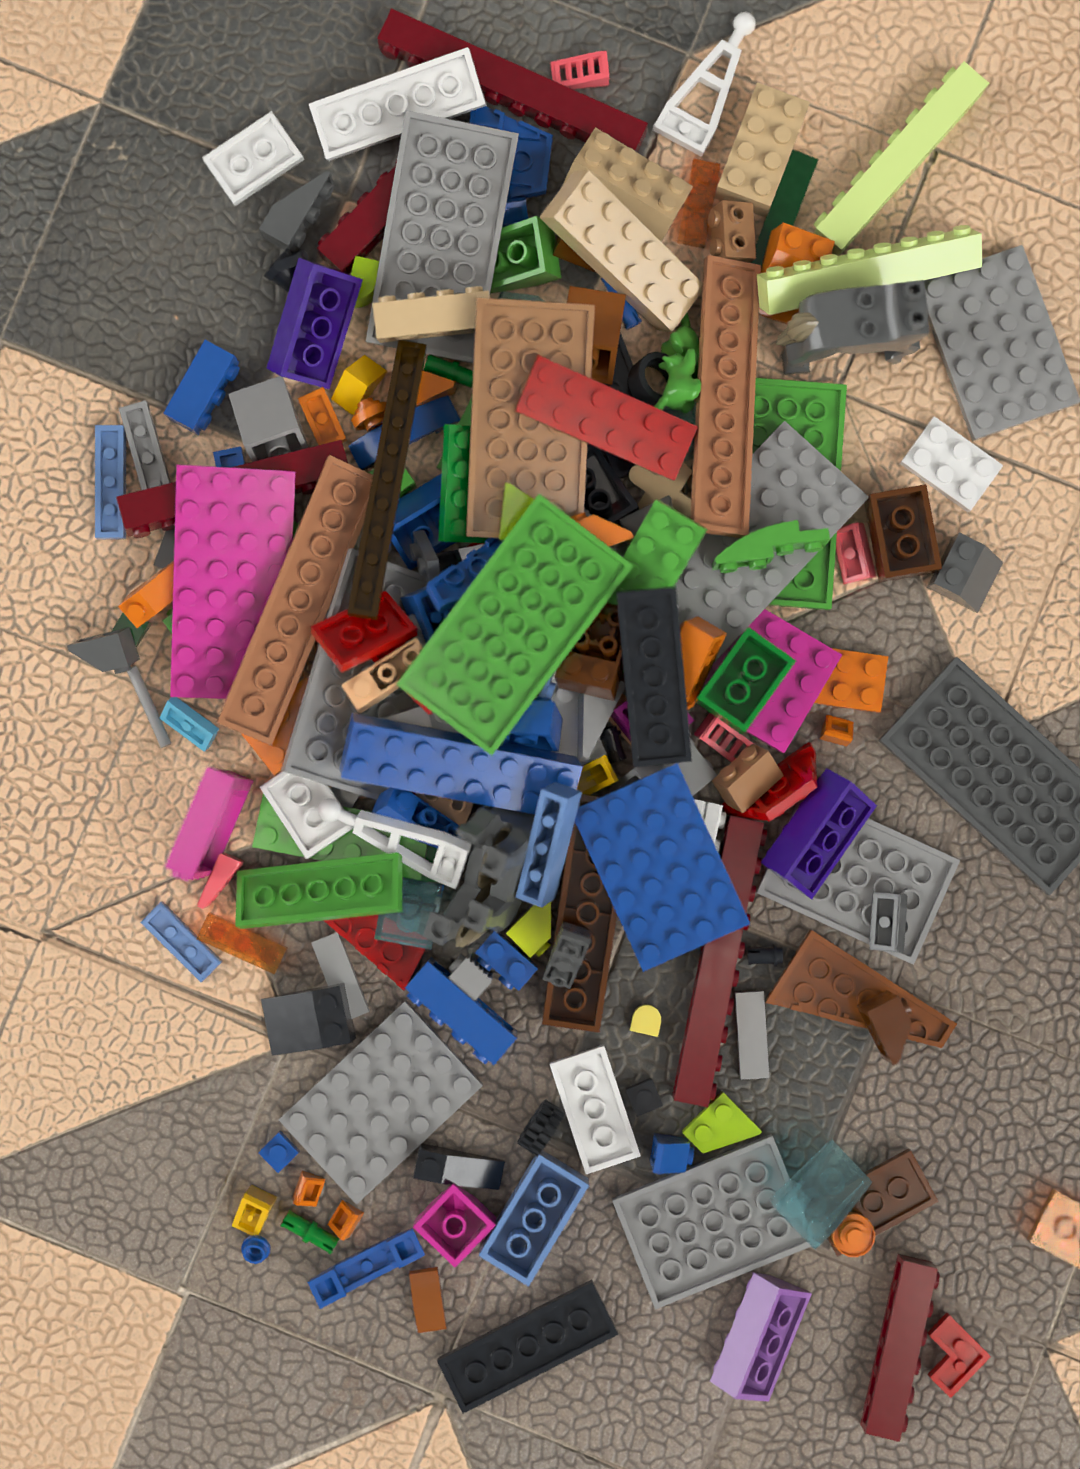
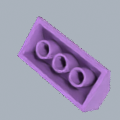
M753 1273L752 1278L747 1283L742 1303L736 1311V1318L732 1328L725 1338V1345L720 1358L715 1363L714 1373L710 1382L735 1399L769 1401L812 1293L771 1275Z

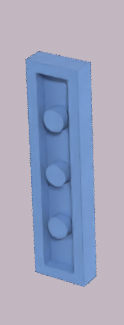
M95 425V538L98 540L126 539V531L116 500V496L126 494V432L124 425Z

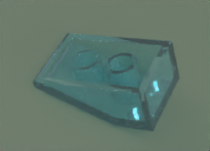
M831 1139L769 1200L774 1208L816 1250L838 1228L872 1184V1181Z

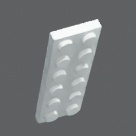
M468 47L309 103L322 148L328 161L401 136L406 110L450 119L487 106Z

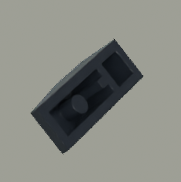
M422 1143L419 1148L413 1178L444 1185H452L454 1183L463 1187L499 1190L505 1161Z

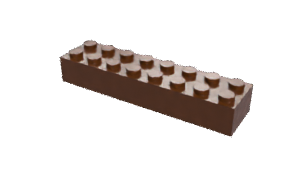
M581 793L578 807L602 796ZM575 822L565 859L553 946L563 921L591 930V942L570 989L555 986L547 981L542 1024L600 1033L617 913Z

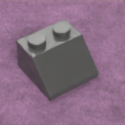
M959 532L951 538L941 558L942 569L933 574L927 588L978 613L1003 562L986 545Z

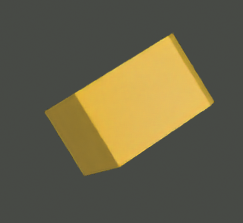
M364 354L344 370L331 400L354 416V412L358 409L357 404L369 398L387 374V370Z
M606 755L582 767L577 790L582 791V794L590 795L618 781Z
M251 1184L242 1197L232 1227L251 1236H259L277 1196Z

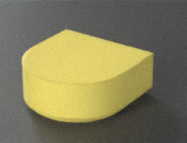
M648 1004L637 1007L633 1012L629 1030L658 1037L661 1025L659 1011L654 1006Z

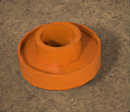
M370 397L357 404L358 409L354 412L355 415L351 419L356 431L366 429L367 432H370L383 424L386 408L385 401L380 402V400H373Z
M848 1212L841 1214L834 1221L831 1227V1238L840 1253L848 1257H859L871 1250L875 1242V1231L873 1225L865 1216L857 1212Z

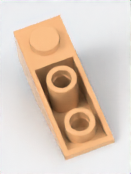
M417 638L342 684L344 692L359 714L399 688L396 684L423 649Z

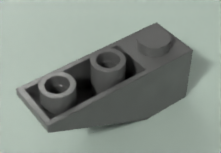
M329 171L323 172L273 204L259 228L262 237L283 250L289 248L294 252L296 247L300 248L306 239L307 234L305 232L310 223L314 224L319 217V207L323 200H328L334 190L331 173Z

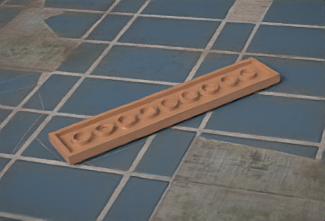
M707 255L703 265L698 379L701 382V392L696 400L695 426L698 428L694 438L690 518L708 529L707 534L741 539L749 534L759 318L757 274L761 273V265Z
M331 455L327 457L216 723L272 745L316 640L311 634V626L324 620L334 597L347 551L354 548L363 527L372 474Z

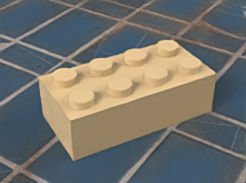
M757 82L717 186L715 199L753 203V213L765 218L767 217L809 107V101Z
M596 127L573 161L563 183L564 185L573 171L589 170L661 242L693 188L692 185L683 179L675 176Z
M482 286L465 288V293L454 294L453 289L436 291L437 296L426 297L425 293L407 294L408 299L397 300L396 296L379 297V302L372 303L376 338L379 343H386L398 340L405 341L475 333L476 298H490L489 290L483 291Z

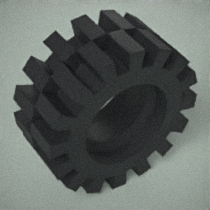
M545 1099L525 1126L517 1144L537 1157L556 1132L565 1112Z

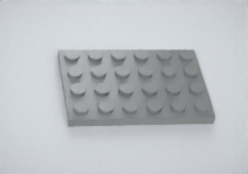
M1023 245L983 258L982 267L924 280L929 325L972 441L1080 403L1079 395Z
M804 799L795 803L786 824H788ZM868 818L813 899L808 898L768 868H766L756 893L869 945L873 892L907 894L904 951L884 952L914 965L960 860Z
M405 1000L295 1103L279 1121L357 1205L483 1086V1083Z
M772 1134L688 1167L684 1173H673L612 1198L655 1310L816 1245Z

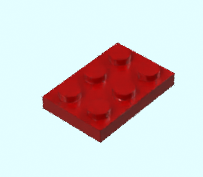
M387 591L382 592L377 620L348 616V609L311 626V634L341 672L417 636V627Z

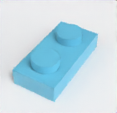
M171 697L166 702L159 718L204 752L212 745L219 731L218 727L177 697Z

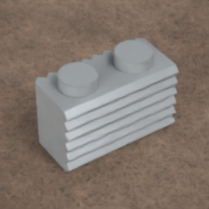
M460 954L448 968L452 972L448 979L473 1001H476L493 980V973H489L488 970L476 962V958H472V954H467L466 957Z

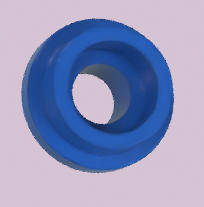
M258 1235L245 1238L241 1246L244 1259L252 1264L263 1262L269 1256L271 1250L269 1242L264 1237Z

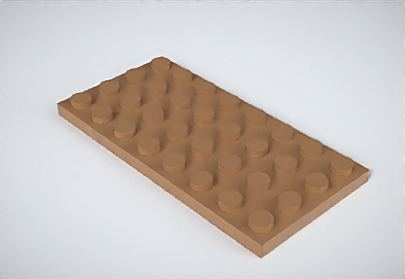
M476 298L467 537L499 538L505 483L512 484L533 499L538 494L542 495L569 517L584 512L587 443L514 410L538 355L591 379L595 305Z

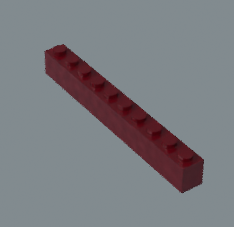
M392 8L377 37L379 50L384 56L391 60L400 59L406 62L409 67L468 47L486 102L495 106L498 104L505 106L516 116L523 117L525 115L534 119V122L543 128L552 127L558 130L565 138L571 140L576 138L586 143L596 127L638 153L646 136L647 122Z
M727 816L720 858L746 913L748 902L753 903L755 898L756 886L752 885L754 874H759L762 858L758 857L759 847L765 845L767 829H763L764 823ZM746 913V915H747V917H748V919H749V922H750V916H751V915H750L749 913ZM749 925L701 946L672 1092L674 1101L708 1107L709 1100L714 1101L717 1083H713L715 1071L720 1072L723 1058L719 1054L721 1043H726L728 1027L724 1026L726 1015H731L734 998H730L731 988L736 987L738 983L739 970L735 968L737 958L742 959L745 942H742L741 938L743 930L747 931Z

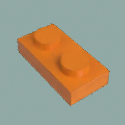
M324 387L298 398L318 445L342 440V443L347 441Z

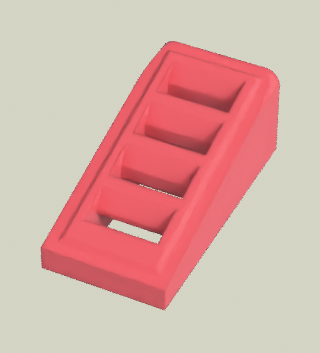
M607 51L592 52L550 62L552 80L566 87L581 89L609 86ZM599 65L600 73L595 74L594 66ZM588 66V76H583L582 67ZM571 68H576L577 78L572 79ZM560 69H565V81H561Z
M711 713L707 715L694 733L697 738L731 763L736 759L734 755L742 744H745L746 748L754 744ZM718 725L714 732L711 734V736L708 738L709 734L712 732L715 726ZM724 730H726L727 734L721 740L719 745L716 744V741L719 739ZM735 737L737 739L735 743L732 745L728 752L725 751L729 743Z
M227 853L218 855L197 905L199 908H207L213 903L242 867L243 860Z

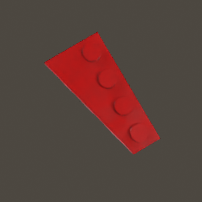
M383 914L323 920L340 936L351 943L357 951L375 964L381 972L392 979L403 991H405V987L408 985L430 942L422 934Z

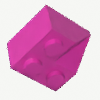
M453 1183L417 1216L413 1228L456 1268L494 1228L496 1216L475 1196Z

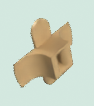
M683 462L675 481H672L638 465L633 466L629 471V478L635 485L645 491V494L638 503L639 510L654 503L656 499L660 500L669 495L672 498L673 508L690 518L691 498L681 491L693 470Z

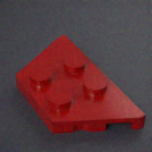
M807 742L777 764L784 776L744 813L728 806L725 802L721 804L726 814L772 821L774 818L784 814L788 808L799 800L806 798L810 792L817 788L816 751L812 744Z

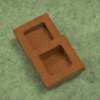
M438 1267L409 1271L418 1333L447 1329Z

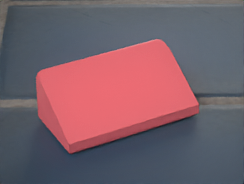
M856 522L842 526L837 531L836 554L843 584L875 578L876 572L864 523Z

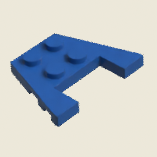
M485 106L471 111L470 124L519 133L507 200L546 194L553 135L521 120L518 122L507 117L505 113L497 109L492 110Z

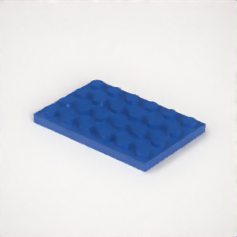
M678 763L578 807L574 821L643 972L750 924Z

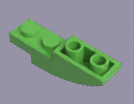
M798 520L767 526L742 537L728 546L714 559L711 564L712 570H720L721 573H732L737 571L738 567L749 566V570H760L766 568V564H770L774 558L773 552H776L778 556L792 554L794 550L805 549L807 553L820 551L830 540L829 528L800 531Z

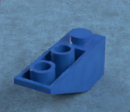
M396 788L386 789L379 794L371 812L442 831L460 838L456 833L459 828L458 824L410 791ZM416 840V841H419V842H421V843H424V844L433 846V847H435V848H438V847H439L438 845H434V844H431V843H427V842H423V841H420V840Z

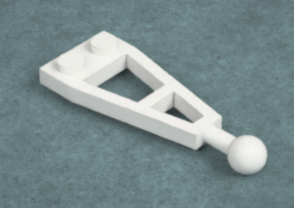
M741 12L735 17L733 21L734 32L729 41L721 40L669 99L654 124L653 131L701 157L703 156L715 135L741 54V49L737 47L742 38L751 34L755 28L756 22L752 14ZM721 55L730 59L724 80L707 72ZM698 82L719 92L709 125L677 108Z
M326 799L319 805L318 812L323 820L327 822L340 820L354 826L353 834L387 854L400 853L402 855V863L432 880L456 889L472 845L471 843L442 831L363 810L358 815L343 810L340 803L335 799ZM373 828L391 832L390 838L379 833ZM401 836L438 845L434 863L432 864L400 845Z

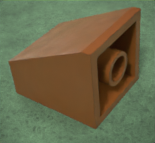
M569 286L567 303L595 305L591 379L599 383L612 385L626 294Z

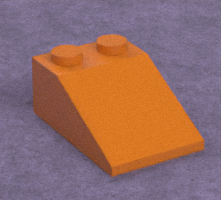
M783 222L770 233L761 273L766 272L767 268L774 266L791 267L794 262L801 260L818 261L821 256L832 254L835 241ZM759 308L760 316L786 325L792 320L794 314L799 313V309L769 315Z

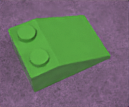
M538 216L502 228L490 294L539 286L561 279L559 259L553 256L556 241L554 231Z

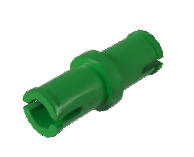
M428 355L423 371L470 388L473 386V370L459 366L460 362L453 361L451 363L433 355Z
M290 1209L280 1225L282 1228L284 1227L300 1236L302 1242L306 1244L310 1242L328 1252V1254L333 1252L339 1241V1237L317 1226L318 1222L314 1220L310 1222Z

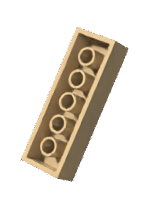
M589 170L573 171L539 217L619 294H626L625 300L656 330L673 332L702 293L703 283Z

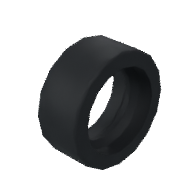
M657 351L648 353L631 367L628 375V385L633 397L653 407L663 395L658 394L648 385L645 377V368L651 367L658 370L664 376L666 383L669 379L668 373L659 368V364L664 362L662 356L668 357L669 355Z

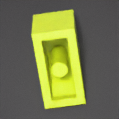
M551 902L542 908L533 905L506 932L530 958L534 954L538 957L541 956L550 946L547 941L551 938Z

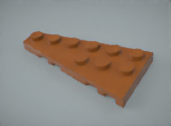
M809 930L765 999V1003L867 1028L856 1005L885 991H889L895 995L898 994L900 998L904 997L911 1008L912 1014L908 1016L912 1025L907 1039L943 1048L957 1025L951 1019L812 930Z

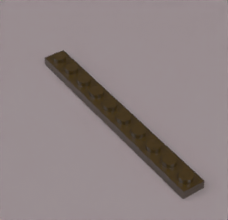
M398 340L347 610L348 616L377 620L427 344Z

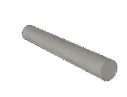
M132 667L127 673L161 748L169 746L172 743L161 719H159L160 716L138 667Z

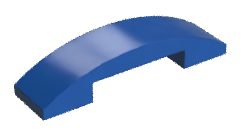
M448 395L416 407L409 445L433 432L437 434L443 431L444 424L455 425L459 423L460 417ZM382 425L348 445L359 469L363 471L375 464Z
M411 1228L346 1258L318 1274L307 1283L321 1309L345 1297L348 1292L397 1267L400 1269L425 1256V1253L414 1229Z

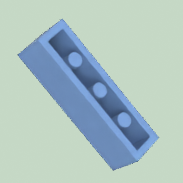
M557 782L541 789L516 898L541 908L556 899L582 791Z

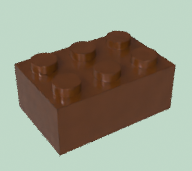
M927 485L869 494V498L864 502L879 583L933 574L942 569Z

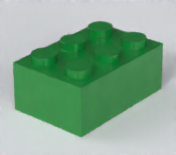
M747 627L694 702L742 735L748 730L796 660Z

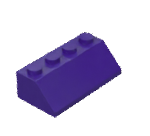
M298 258L266 369L281 377L330 390L363 279Z
M826 768L817 779V788L810 792L800 803L799 808L788 824L785 825L772 847L767 851L761 863L808 898L813 899L877 805L851 781Z

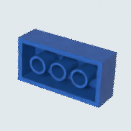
M431 957L405 987L409 992L407 997L419 1007L421 1004L425 1005L430 1010L429 1016L441 1026L444 1023L452 1029L451 1035L462 1045L466 1042L474 1048L473 1054L481 1062L486 1064L489 1061L495 1065L517 1039L518 1031L479 997L476 1001H473L448 979L451 973Z

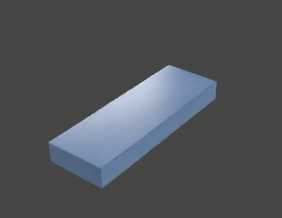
M163 901L140 922L200 982H203L223 962Z

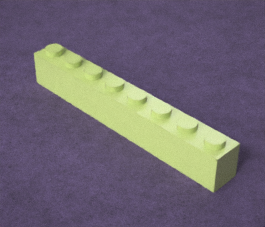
M965 61L957 69L952 67L941 80L944 84L940 89L937 90L934 87L923 100L926 103L920 111L917 108L912 111L905 120L908 125L902 131L897 129L887 141L889 146L885 151L882 152L879 149L868 162L871 165L865 173L860 170L850 182L853 187L847 193L842 191L833 201L832 205L834 208L830 213L823 212L813 224L816 227L814 234L835 241L832 254L840 256L983 95L989 82Z
M959 225L953 227V231L945 233L943 231H932L927 233V237H905L900 239V243H878L874 245V248L868 250L856 248L848 250L847 254L841 256L829 254L821 256L820 260L814 262L801 260L794 262L793 266L787 268L781 266L767 268L766 272L757 274L759 308L772 315L799 309L801 301L810 295L821 292L927 280L982 267V233L971 229L969 225Z

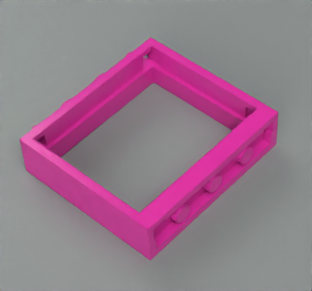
M206 767L165 864V868L172 870L171 876L185 881L210 876L218 855L225 851L254 780L227 769Z

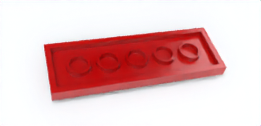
M539 355L536 357L514 410L672 481H675L698 428L691 423Z

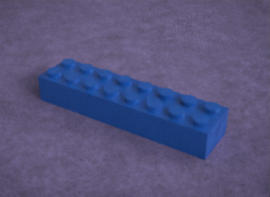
M352 713L339 769L342 779L536 814L541 789L557 782L577 790L583 766L576 756L502 742L491 756L460 733Z

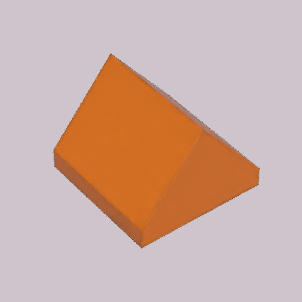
M826 715L820 739L847 747L853 740L854 722Z
M302 1170L292 1197L293 1204L316 1207L326 1179Z
M342 1200L327 1225L340 1240L344 1241L351 1236L364 1212Z

